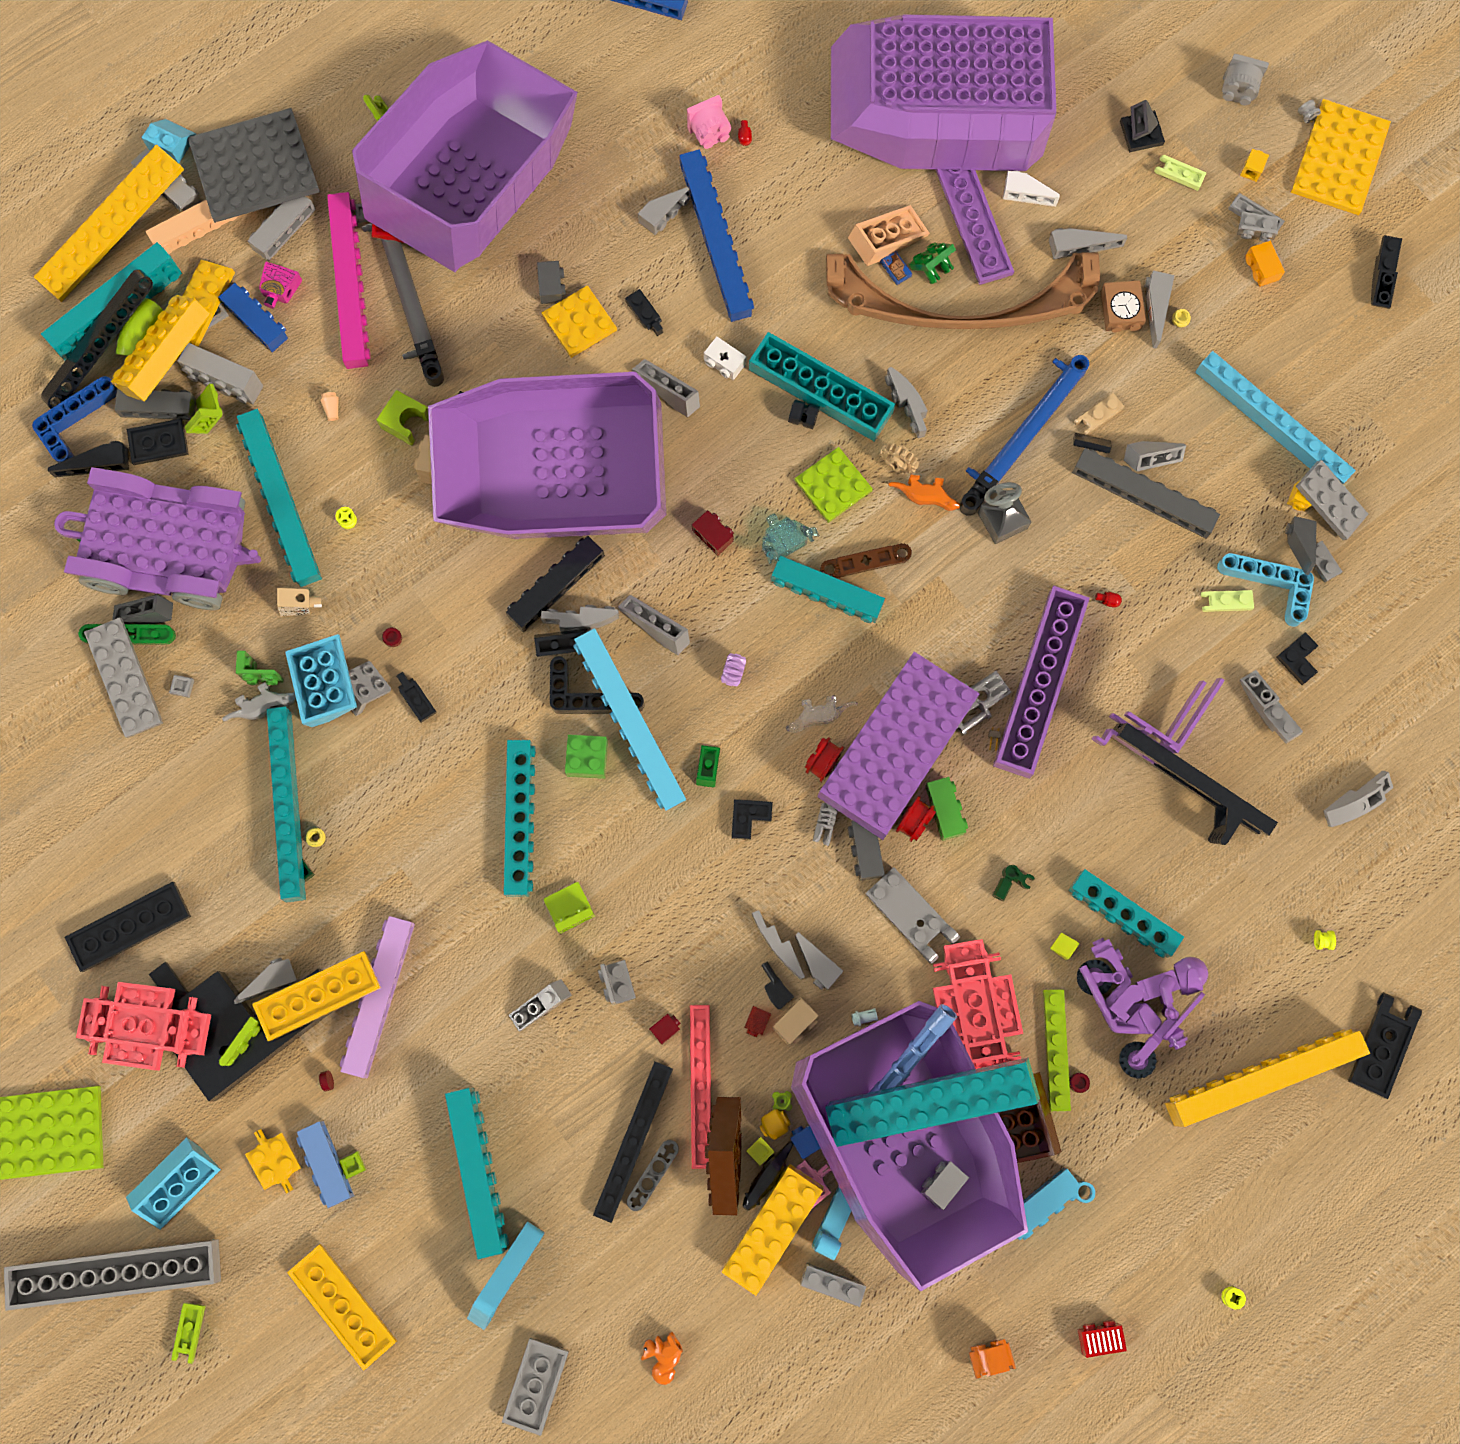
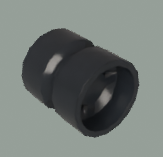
M795 399L788 422L795 425L802 423L803 427L813 430L820 406L813 404L807 406L805 402Z

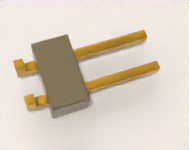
M992 727L988 735L990 737L989 750H991L992 738H996L995 751H997L1001 732H999L1000 728L997 731H993L994 727Z

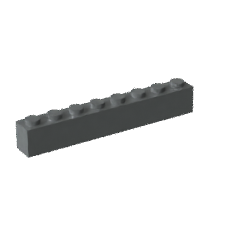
M1085 448L1072 471L1073 474L1205 539L1212 533L1220 516L1215 509L1205 507L1199 504L1197 500L1183 496L1179 491L1170 490L1164 484L1154 482L1144 474L1135 473L1128 466H1121L1115 463L1113 459L1103 457L1092 449Z

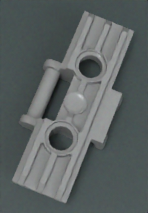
M997 671L970 687L976 692L984 691L987 694V699L985 701H980L978 698L975 700L969 711L979 708L982 712L964 724L961 721L957 729L962 735H965L967 730L984 719L991 718L992 715L988 708L1012 693Z

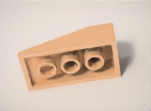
M909 205L856 224L848 239L866 266L880 262L882 258L895 251L899 252L930 233L914 209Z

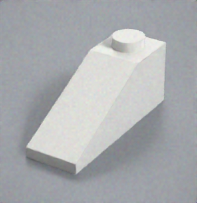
M1008 171L1003 199L1056 207L1060 194L1027 173Z

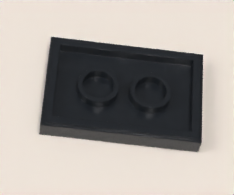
M182 418L126 429L131 463L133 465L189 455Z

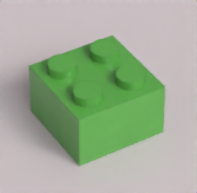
M568 735L565 764L566 776L605 779L607 737Z

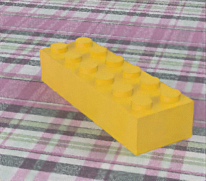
M180 295L170 299L169 305L158 315V320L155 324L148 328L147 334L136 344V349L133 353L126 357L123 366L114 373L111 380L113 385L129 397L141 401L147 399L210 315L195 299Z
M789 1163L725 1263L722 1273L756 1296L823 1192L824 1186Z

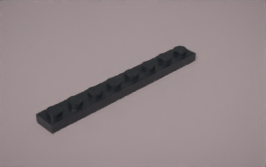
M654 1061L593 1216L609 1223L613 1222L673 1068Z

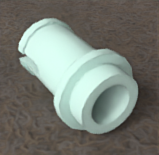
M873 1008L862 1012L855 1011L852 1014L854 1026L878 1021L876 1009Z

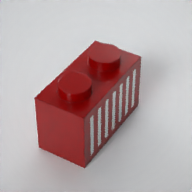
M1115 1320L1104 1321L1103 1325L1095 1326L1094 1323L1084 1324L1083 1328L1077 1329L1082 1355L1086 1358L1127 1351L1123 1327L1121 1324L1116 1323Z

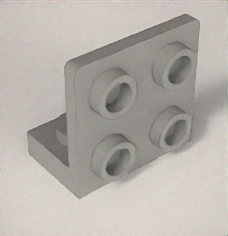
M1242 212L1237 235H1241L1243 239L1256 237L1259 238V241L1263 242L1274 240L1278 234L1276 229L1279 217Z
M370 661L348 671L357 708L351 710L355 716L363 712L367 703L391 691V687Z
M625 960L609 965L600 964L601 969L598 970L601 982L606 984L607 989H603L606 1001L616 1005L636 999Z

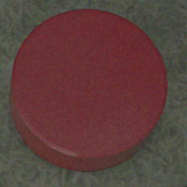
M391 627L383 632L382 639L388 647H397L402 642V634L398 629Z
M329 1070L319 1074V1083L324 1092L334 1089L333 1076Z
M1074 1073L1069 1079V1085L1072 1091L1084 1093L1090 1087V1080L1084 1073Z

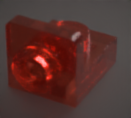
M753 1006L744 1026L747 1029L746 1033L756 1038L758 1035L762 1036L771 1013Z

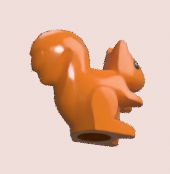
M673 1332L669 1333L665 1342L659 1336L656 1337L655 1342L650 1339L645 1341L641 1360L652 1356L656 1357L658 1362L653 1366L652 1376L658 1384L667 1385L674 1379L676 1371L673 1368L680 1360L681 1353L683 1352L682 1345Z

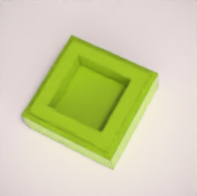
M359 1151L339 1160L346 1179L366 1170Z

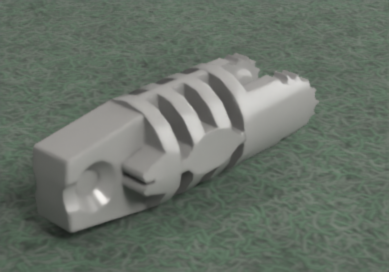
M826 802L821 804L813 841L819 842L822 831L825 830L823 844L829 846L838 810Z

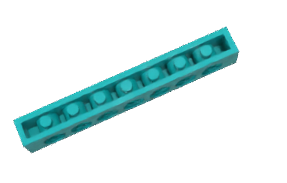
M507 740L504 895L506 897H529L530 892H533V880H530V872H533L534 864L533 861H530V853L534 852V841H531V834H534V822H531V814L535 812V805L531 803V795H535V784H532V776H535V765H532V757L536 756V747L532 746L531 740ZM525 757L526 762L523 765H518L517 759ZM519 776L526 777V781L523 784L516 783V779ZM518 795H525L526 799L523 803H516ZM518 814L525 815V820L521 823L515 821ZM518 833L525 834V838L521 842L515 841V836ZM518 852H523L524 859L519 862L515 861V855ZM523 872L524 878L521 881H515V873Z

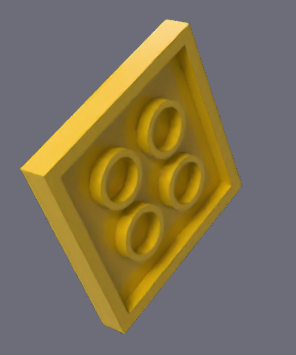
M588 285L542 312L543 318L571 358L617 331L616 325Z

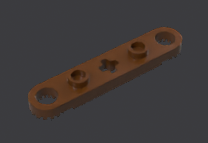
M900 543L824 561L821 564L820 572L825 573L824 568L831 565L835 571L827 575L840 578L902 564L909 561L912 550L908 544ZM904 549L907 551V556L902 558L898 556L897 551ZM864 557H866L867 560H871L868 565H865V563H861Z

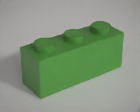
M950 777L926 783L925 789L930 805L935 806L933 809L936 811L934 818L941 840L944 841L964 835L968 825L966 819L962 818L960 813L962 805L959 799L956 800L954 781H950Z

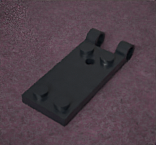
M1383 992L1378 998L1375 1014L1364 1039L1370 1054L1356 1059L1348 1082L1384 1099H1388L1417 1023L1422 1015V1009L1410 1005L1406 1010L1405 1020L1389 1013L1394 997ZM1386 1032H1391V1039L1386 1038Z

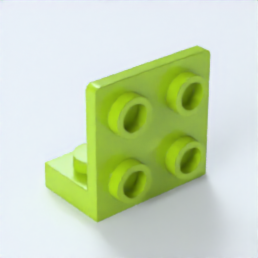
M211 383L208 384L197 398L196 405L198 411L186 424V433L208 434L222 417V409L218 403V393L215 390L214 384Z
M579 882L544 898V902L559 934L596 917Z

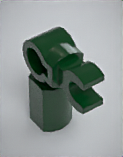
M1009 865L1003 869V878H1000L992 896L1000 901H1004L1013 884L1012 881L1015 883L1019 882L1023 889L1028 890L1030 886L1025 883V880L1033 881L1035 877L1031 874L1024 875L1023 871L1019 870L1017 866Z

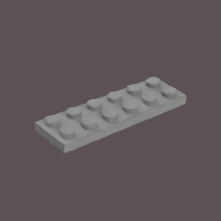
M119 617L85 631L84 634L125 738L163 724L123 619Z

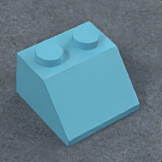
M167 119L151 123L141 138L149 150H152L157 144L179 164L190 147L188 137L197 134Z

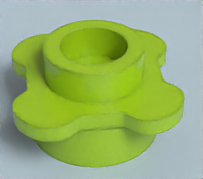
M789 1091L785 1093L774 1092L772 1094L774 1099L773 1110L790 1111L792 1109L790 1103L792 1094Z

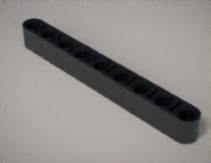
M134 270L128 276L42 391L41 398L50 409L71 397L152 289V280L142 270Z

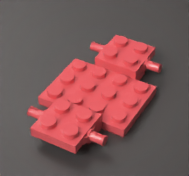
M983 939L943 946L944 962L933 964V967H939L934 968V972L946 970L951 985L932 988L935 1005L937 1008L941 1004L947 1005L956 1013L957 1018L953 1025L975 1068L978 1069L1021 1059V1056L1013 1057L1020 1055L1019 1051L1007 1052L1004 1037L1023 1034L1012 976L1010 974L992 978L989 962L1001 961V957H996L1000 956V953L988 954L984 948Z
M118 982L114 1002L107 999L110 988L107 986H101L99 998H84L76 1038L85 1039L90 1042L88 1052L90 1055H97L98 1044L106 1042L102 1063L160 1071L164 1050L179 1054L176 1067L185 1068L187 1055H204L211 1014L200 1013L196 1010L198 998L189 997L187 1009L173 1010L172 1004L175 989Z

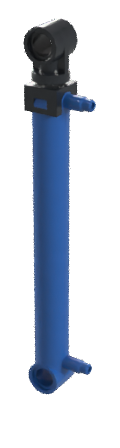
M1076 355L1069 365L1055 358L1053 364L1063 371L985 471L983 470L980 474L970 467L966 469V472L976 481L960 502V511L964 515L971 516L977 512L985 500V493L1000 482L1071 390L1085 375L1089 367V360L1086 356ZM1075 365L1081 366L1082 369L1076 368ZM971 501L974 506L969 507L966 502Z

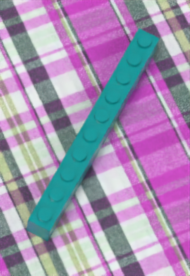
M257 408L238 415L239 423L236 426L239 433L243 434L245 438L242 442L246 451L249 450L250 452L248 459L251 466H255L257 471L254 472V476L258 483L261 482L262 488L260 492L263 499H267L268 505H266V509L269 515L274 518L272 525L275 532H279L280 538L278 542L280 547L286 551L284 558L287 565H291L292 572H290L293 582H297L300 587L322 580L262 414Z
M287 707L267 709L280 899L289 903L306 900L292 712Z

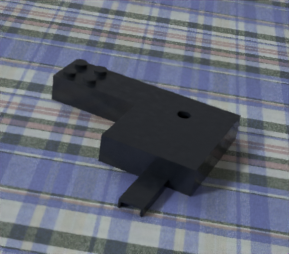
M164 962L149 973L157 987L175 989L172 1004L173 1010L187 1009L189 997L198 998L196 1004L197 1011L211 1014L204 1055H187L185 1069L209 1102L217 1101L330 1014L328 1013L271 1041H267L260 1025L259 1033L248 1041L249 1046L243 1054H239L231 1066H221L219 1064V1060L222 1057L220 1049L223 1046L229 1047L250 1017H257L246 1001L235 1004L234 1000L240 993L225 972H215L190 992L187 991L168 962ZM316 969L314 972H312V973H311L309 976H307L306 978H308V977H310V976H312V975H314V974H317V973H319V972H321V971H323V970H321V969Z

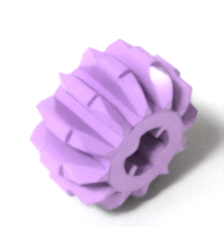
M730 653L727 656L721 676L722 683L736 687L740 684L746 664L745 657L736 653Z

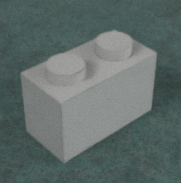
M951 1161L940 1162L934 1170L936 1173L932 1178L929 1177L922 1184L923 1189L920 1192L941 1210L945 1209L969 1179Z

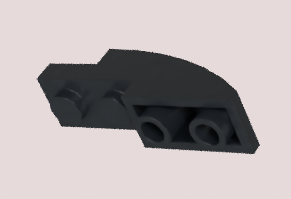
M1387 235L1382 237L1379 255L1376 256L1374 265L1371 306L1391 308L1398 274L1396 269L1403 238Z

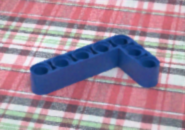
M100 377L33 421L32 427L53 459L58 463L74 457V454L59 433L116 397L118 388L111 383L112 379L109 377Z

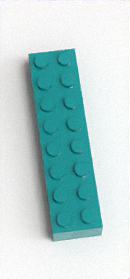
M158 242L41 333L64 361L134 270H142L152 280L153 287L145 297L150 300L157 293H161L171 282L179 278L182 272L172 257Z
M767 332L749 360V371L807 404L820 406L819 410L874 442L893 414L895 403L770 332Z
M466 1088L446 1093L445 1097L477 1259L502 1254L507 1250V1246H509V1238L507 1233L504 1234L502 1226L505 1225L503 1213L499 1212L498 1205L501 1204L499 1192H495L494 1184H497L495 1172H491L490 1164H493L491 1152H487L486 1144L489 1143L487 1132H483L482 1124L485 1123L483 1112H479L478 1103H481L479 1092L475 1091V1088Z

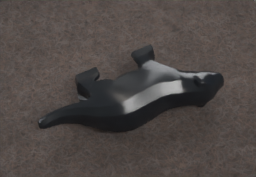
M789 1141L778 1153L771 1155L760 1173L754 1178L749 1192L745 1193L743 1208L749 1211L760 1205V1200L765 1197L780 1177L786 1166L787 1157L794 1145L792 1141Z

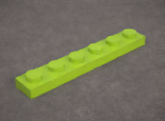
M1043 990L1050 1111H1071L1064 990Z

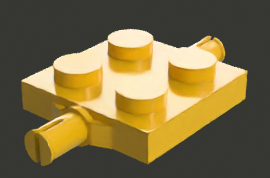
M262 1129L254 1132L259 1144L245 1155L263 1189L266 1190L275 1184L281 1183L286 1194L294 1190L288 1179L293 1173L302 1169L284 1134L280 1133L273 1138L266 1139Z

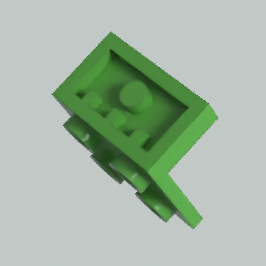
M237 651L236 674L247 684L258 685L259 682H266L267 685H278V682L283 683L284 678L275 670H257L256 661L246 651Z

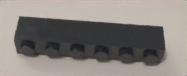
M589 536L581 538L572 551H567L558 564H553L544 577L540 576L531 589H526L517 602H512L508 606L506 611L508 618L523 633L541 617L542 611H547V609L553 606L605 557L604 550Z

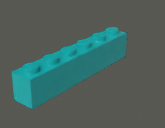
M783 556L779 557L771 576L773 584L780 588L787 587L795 594L807 595L810 600L824 602L829 608H839L849 616L856 615L861 617V620L866 623H876L885 601L884 597Z

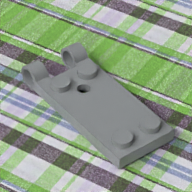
M894 867L865 893L930 964H933L939 956L927 944L938 933L941 932L951 944H954L960 938L959 934L942 919ZM922 920L924 922L923 927H918L916 922Z

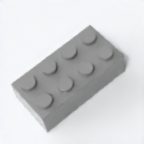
M191 343L187 344L177 360L182 367L181 370L187 374L188 379L194 382L200 381L206 387L209 383L214 384V387L220 390L222 394L228 397L232 395L244 404L247 402L254 404L263 388V384L254 371Z

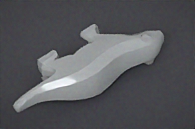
M263 683L257 687L261 692L260 695L253 697L251 700L245 699L244 695L236 698V705L241 710L227 714L222 720L227 721L232 718L261 719L267 715V709L291 705L296 699L295 693L269 691V685Z

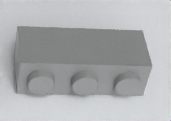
M806 1263L800 1285L858 1307L861 1305L866 1289L863 1283Z

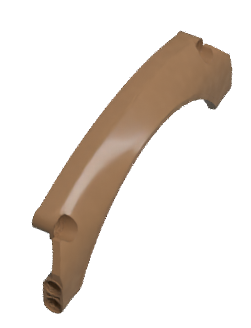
M1098 252L1073 253L1065 269L1058 277L1029 300L999 312L974 316H952L932 313L901 302L875 285L859 269L850 254H827L826 278L828 296L842 307H848L849 313L855 316L864 315L888 322L928 328L987 329L1025 325L1069 314H1079L1098 292L1100 265Z

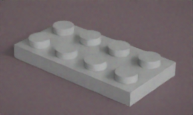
M1322 460L1317 461L1296 485V488L1342 540H1347L1368 516L1366 510Z
M531 1337L529 1338L502 1423L540 1436L542 1435L569 1353L568 1350Z

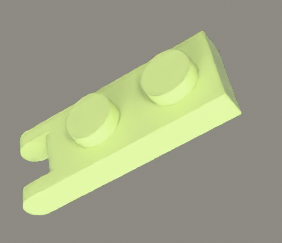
M1161 155L1160 161L1165 163L1164 168L1156 167L1154 170L1156 174L1194 190H1199L1206 172L1166 155Z
M1252 590L1201 592V597H1209V606L1202 607L1203 612L1247 611L1254 609Z

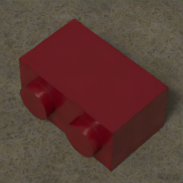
M707 510L692 524V531L718 556L734 542V532L729 526H724L720 522L721 519L717 514Z

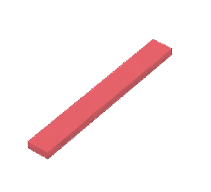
M690 1005L692 1169H706V1163L709 1162V1159L705 1158V1146L709 1145L707 1144V1133L711 1132L709 1129L711 1118L710 1005Z

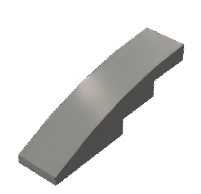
M760 911L753 912L752 917L771 950L800 980L804 979L805 976L790 941L782 943L775 926L767 928Z

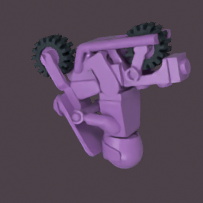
M1104 938L1093 942L1094 947L1090 949L1095 958H1103L1110 962L1116 972L1112 973L1110 967L1101 960H1089L1079 967L1077 983L1083 992L1094 997L1111 1031L1124 1034H1152L1145 1043L1134 1041L1126 1044L1119 1054L1120 1066L1127 1075L1136 1079L1145 1078L1151 1075L1156 1068L1157 1059L1154 1050L1163 1039L1168 1040L1170 1043L1169 1047H1174L1175 1050L1187 1045L1185 1041L1188 1038L1184 1036V1030L1178 1026L1205 996L1200 991H1203V985L1208 979V969L1199 958L1186 957L1174 964V970L1135 982L1136 985H1130L1132 983L1130 978L1133 976L1128 967H1123L1121 963L1123 957L1119 949L1114 950L1109 939L1105 941ZM1112 983L1119 984L1109 997L1104 1000L1102 994L1110 989ZM1179 990L1181 995L1186 996L1199 992L1180 1014L1173 1007L1172 1003L1174 1001L1171 992ZM1159 997L1161 1004L1164 1006L1161 1014L1166 1019L1162 1022L1147 1003L1135 1002Z

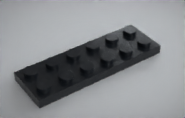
M171 882L65 936V940L79 971L85 972L190 918L191 915L176 883Z

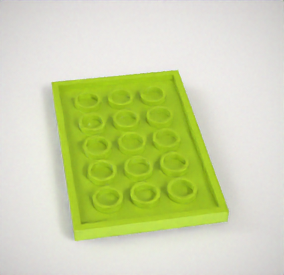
M101 1086L0 1097V1180L104 1168Z

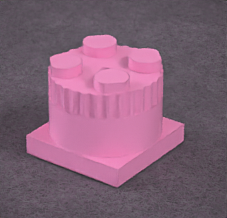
M720 95L687 108L688 131L690 134L694 132L700 145L705 149L711 148L718 142H725L730 137L731 125L722 110Z

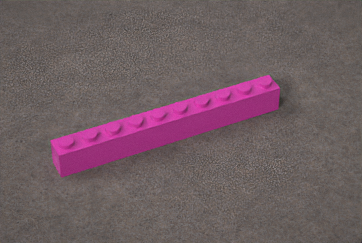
M349 192L328 194L343 363L346 369L368 367V360L371 359V354L366 344L369 342V335L365 331V326L368 325L366 314L364 315L363 309H366V303L361 293L364 292L363 281H360L363 271L361 264L359 265L358 259H361L360 249L357 248V243L360 242L358 231H355V226H358L357 216L354 215L356 202L355 199L351 198Z

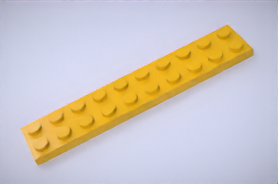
M156 144L35 274L34 278L62 302L184 171V168Z

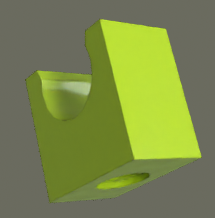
M396 390L376 420L382 430L412 446L415 439L411 431L404 428V424L411 417H420L424 421H429L428 407Z

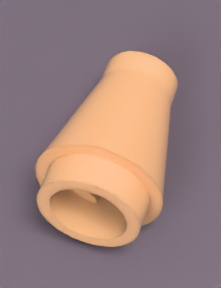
M335 392L322 394L320 401L328 421L338 420L339 397L336 396Z

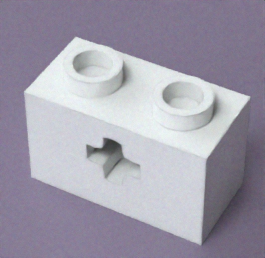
M716 337L704 352V361L710 368L719 370L723 377L734 380L746 365V356L719 337Z

